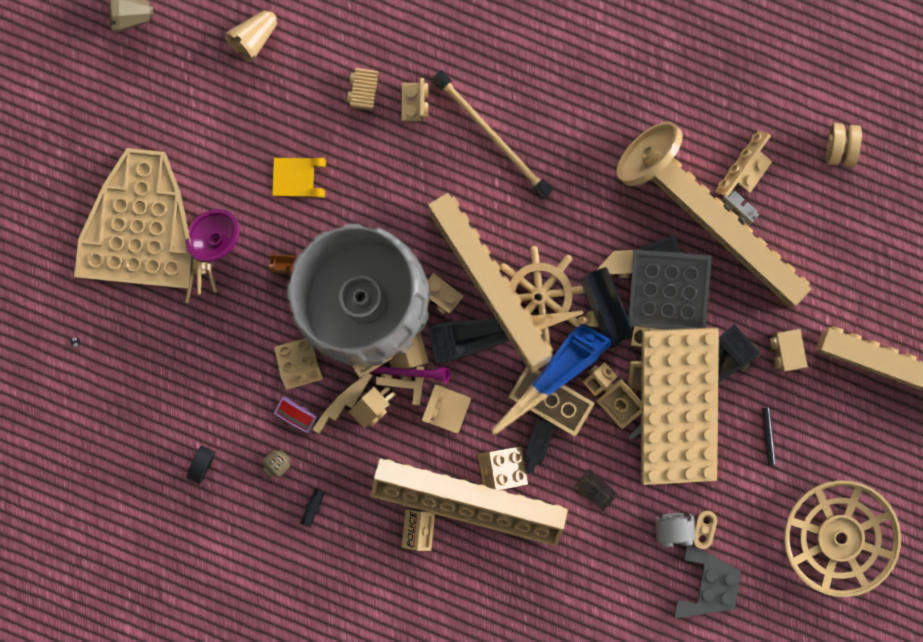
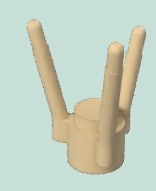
M195 258L192 259L190 287L186 293V304L189 303L194 272L197 275L198 295H201V275H205L206 271L208 272L213 292H217L211 264H208V262H201Z

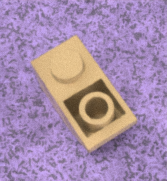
M633 250L614 251L598 269L607 267L610 276L618 275V278H630L633 271Z

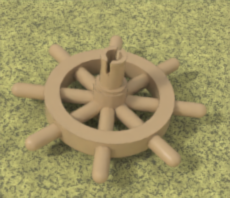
M532 246L530 248L532 264L521 268L518 272L505 263L500 265V269L512 278L510 281L512 293L516 292L518 283L530 292L518 294L521 301L531 300L526 307L530 314L537 305L539 315L546 314L545 304L556 313L568 312L572 305L573 295L585 293L583 286L572 287L569 278L563 272L572 260L570 255H566L556 267L549 263L540 262L538 248ZM541 271L551 273L544 285L542 284ZM533 272L535 286L523 277ZM559 279L563 288L549 290L555 281ZM565 296L563 306L561 307L551 298ZM576 317L567 320L575 327L580 326ZM548 327L541 329L543 341L550 343Z

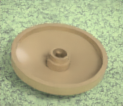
M662 122L640 134L623 153L617 166L618 178L627 186H636L656 176L669 164L677 153L682 142L681 130L673 122Z

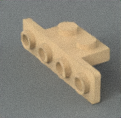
M759 130L753 135L748 146L741 152L738 160L730 167L728 174L719 183L718 188L715 190L717 194L728 197L737 184L749 193L753 190L772 163L761 152V149L771 137L769 133Z

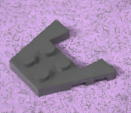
M686 545L684 560L703 563L697 603L677 600L674 617L681 618L735 610L741 571L694 545Z

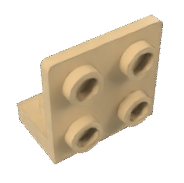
M420 78V83H402V122H425V117H428L429 107L428 102H425V98L429 97L428 83H425L424 78Z
M306 338L274 348L280 376L286 390L323 380L314 347Z
M435 384L422 421L459 433L471 398Z
M522 447L478 454L483 485L491 489L502 490L528 484Z

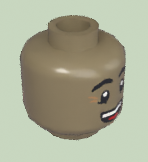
M281 449L279 451L272 450L262 460L264 466L262 470L270 478L272 476L280 478L290 468L289 461L291 459Z

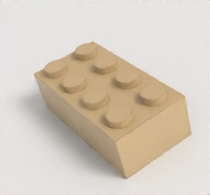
M526 366L508 398L518 402L542 372L536 370L530 373ZM563 385L529 410L576 437L595 403Z

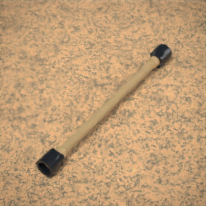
M440 70L431 79L441 91L448 92L463 107L464 111L478 123L479 127L493 139L494 143L531 180V184L534 186L532 189L542 200L554 190L544 179L541 180L533 175L534 173L510 150L509 146L465 102L466 100L455 91L454 86L451 84L452 80L443 70Z

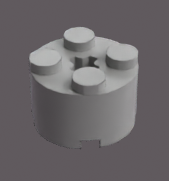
M671 513L662 515V519H659L658 516L655 517L657 542L662 543V547L674 546V543H681V545L693 544L695 539L693 514H689V517H684V513Z

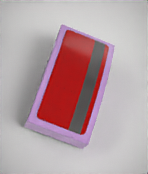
M282 397L274 412L281 419L306 433L311 432L318 419L317 415L305 407L298 406L287 397Z

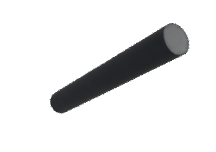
M770 407L762 408L768 465H776Z

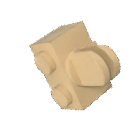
M389 386L380 393L373 387L349 411L364 429L369 424L371 426L375 425L387 413L385 409L389 406L388 401L396 395L392 392L386 398L383 397L390 390Z

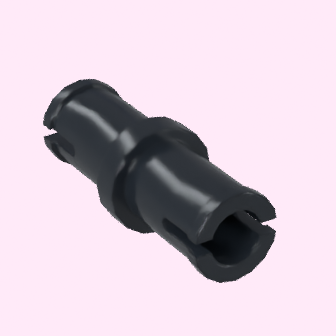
M314 488L309 503L305 505L307 508L300 524L311 528L316 513L320 511L319 506L326 492Z

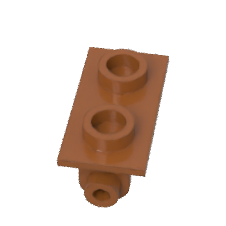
M271 254L269 271L273 272V274H286V271L292 274L295 267L293 264L298 256Z

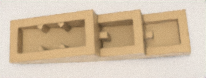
M368 373L338 396L323 413L312 430L321 433L329 418L337 421L346 405L353 408L373 375Z

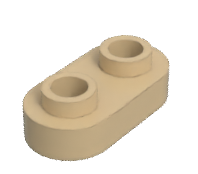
M703 511L698 515L693 543L700 549H706L712 544L717 525V517L713 512ZM705 517L710 518V522L708 524H705L703 521ZM704 535L706 539L701 543L699 537Z

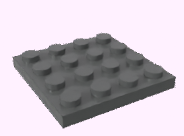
M634 249L629 309L631 325L659 329L706 328L712 255Z

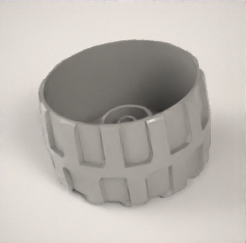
M347 224L343 228L330 232L325 231L315 237V241L303 253H300L295 260L291 281L287 287V299L291 302L294 313L293 320L299 331L322 354L351 366L352 364L378 366L385 364V359L407 352L413 346L412 340L427 324L429 317L427 304L431 295L423 268L413 252L390 233L382 229L366 228L360 224ZM366 294V299L363 302H358L360 295Z

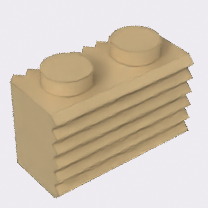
M355 68V73L351 72L350 84H353L352 92L348 91L347 103H350V108L373 111L378 71Z

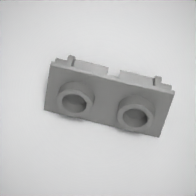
M732 191L728 197L725 195L721 199L724 203L723 207L727 211H733L739 217L738 221L741 224L745 223L749 226L759 216L757 210L748 202L743 207L740 205L745 199L736 191Z

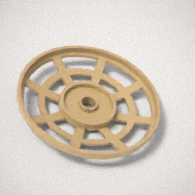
M838 480L814 487L796 502L786 522L784 544L790 565L807 585L827 595L851 597L869 592L889 576L899 557L901 531L894 510L882 495L861 483ZM836 486L854 488L850 499L832 498L828 500L823 493V489ZM864 491L874 497L886 512L875 517L868 507L858 502L861 492ZM813 494H816L820 504L809 512L805 521L794 518L802 503ZM838 503L848 504L844 515H833L829 505ZM855 507L862 510L869 520L859 524L858 521L852 518ZM822 509L827 519L820 527L811 524L812 518ZM889 519L894 534L892 551L881 548L882 534L879 524ZM791 525L802 529L801 546L803 553L796 557H793L790 547ZM871 527H874L875 545L865 542L864 531ZM807 531L818 534V545L810 549L807 547ZM838 533L846 535V540L842 544L836 541ZM862 550L871 552L872 554L869 559L859 567L855 557ZM823 552L829 558L827 568L825 569L820 566L812 556ZM878 555L889 558L884 570L873 581L868 583L863 572L872 566ZM808 560L814 569L824 574L822 586L807 578L799 569L798 564ZM837 561H848L853 570L844 573L834 572ZM856 576L861 585L857 589L846 591L829 589L832 578L846 579Z

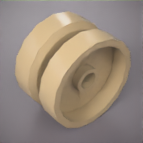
M832 123L826 148L827 165L837 166L842 160L844 167H856L861 149V126L849 125L845 130L842 123Z

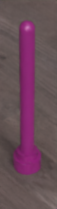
M378 367L369 373L434 378L439 383H448L450 379L449 368L443 367L435 371Z

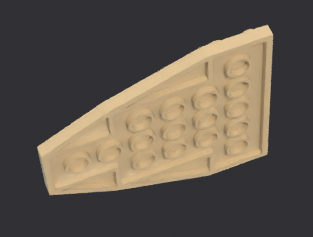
M126 148L103 184L79 236L75 278L189 289L193 257L188 252L185 238L186 240L189 238L190 241L188 224L181 192L165 152Z

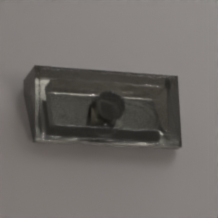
M588 469L574 485L602 512L618 495L591 469Z

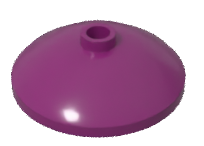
M221 209L210 210L198 216L188 228L190 241L189 238L187 240L185 238L186 248L190 255L201 262H214L228 255L235 247L239 238L240 229L236 218L228 211Z

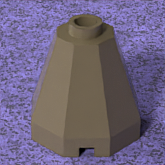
M111 0V4H109L111 33H119L148 23L150 17H153V6H149V1Z

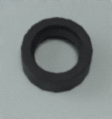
M201 445L190 464L186 478L201 484L213 461L215 451Z

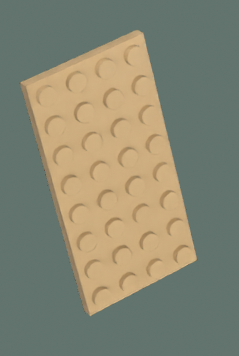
M719 328L642 331L641 484L643 485L717 481Z

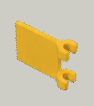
M274 158L273 196L325 198V190L313 188L314 167H326V159Z

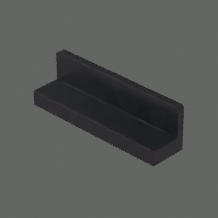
M607 267L587 272L580 279V282L603 336L611 340L609 348L616 347L621 341L632 338V325Z

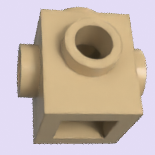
M604 362L600 367L595 365L588 371L590 375L583 383L596 396L602 390L607 392L614 386L612 381L617 376Z

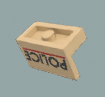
M405 510L402 548L431 551L435 514L424 511Z

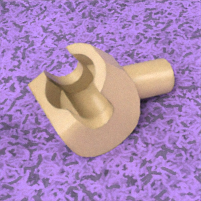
M593 311L578 318L580 324H587L589 327H600Z

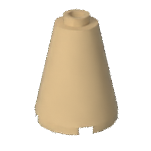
M264 10L225 33L227 35L225 37L226 41L237 54L241 52L244 55L242 57L244 60L252 62L276 27L277 17L273 12Z

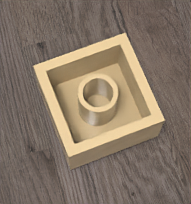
M800 329L772 334L770 346L772 350H775L776 357H773L775 369L778 368L779 372L808 367Z

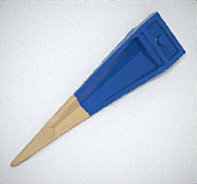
M581 324L573 330L553 356L551 362L548 363L526 393L493 429V435L596 362L599 356L611 346V340L585 324Z

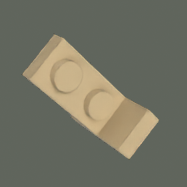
M417 366L416 369L425 370V367ZM381 374V377L376 378V385L414 389L412 404H421L424 378L415 377V381H411L412 377L400 376L399 380L392 379L393 375Z

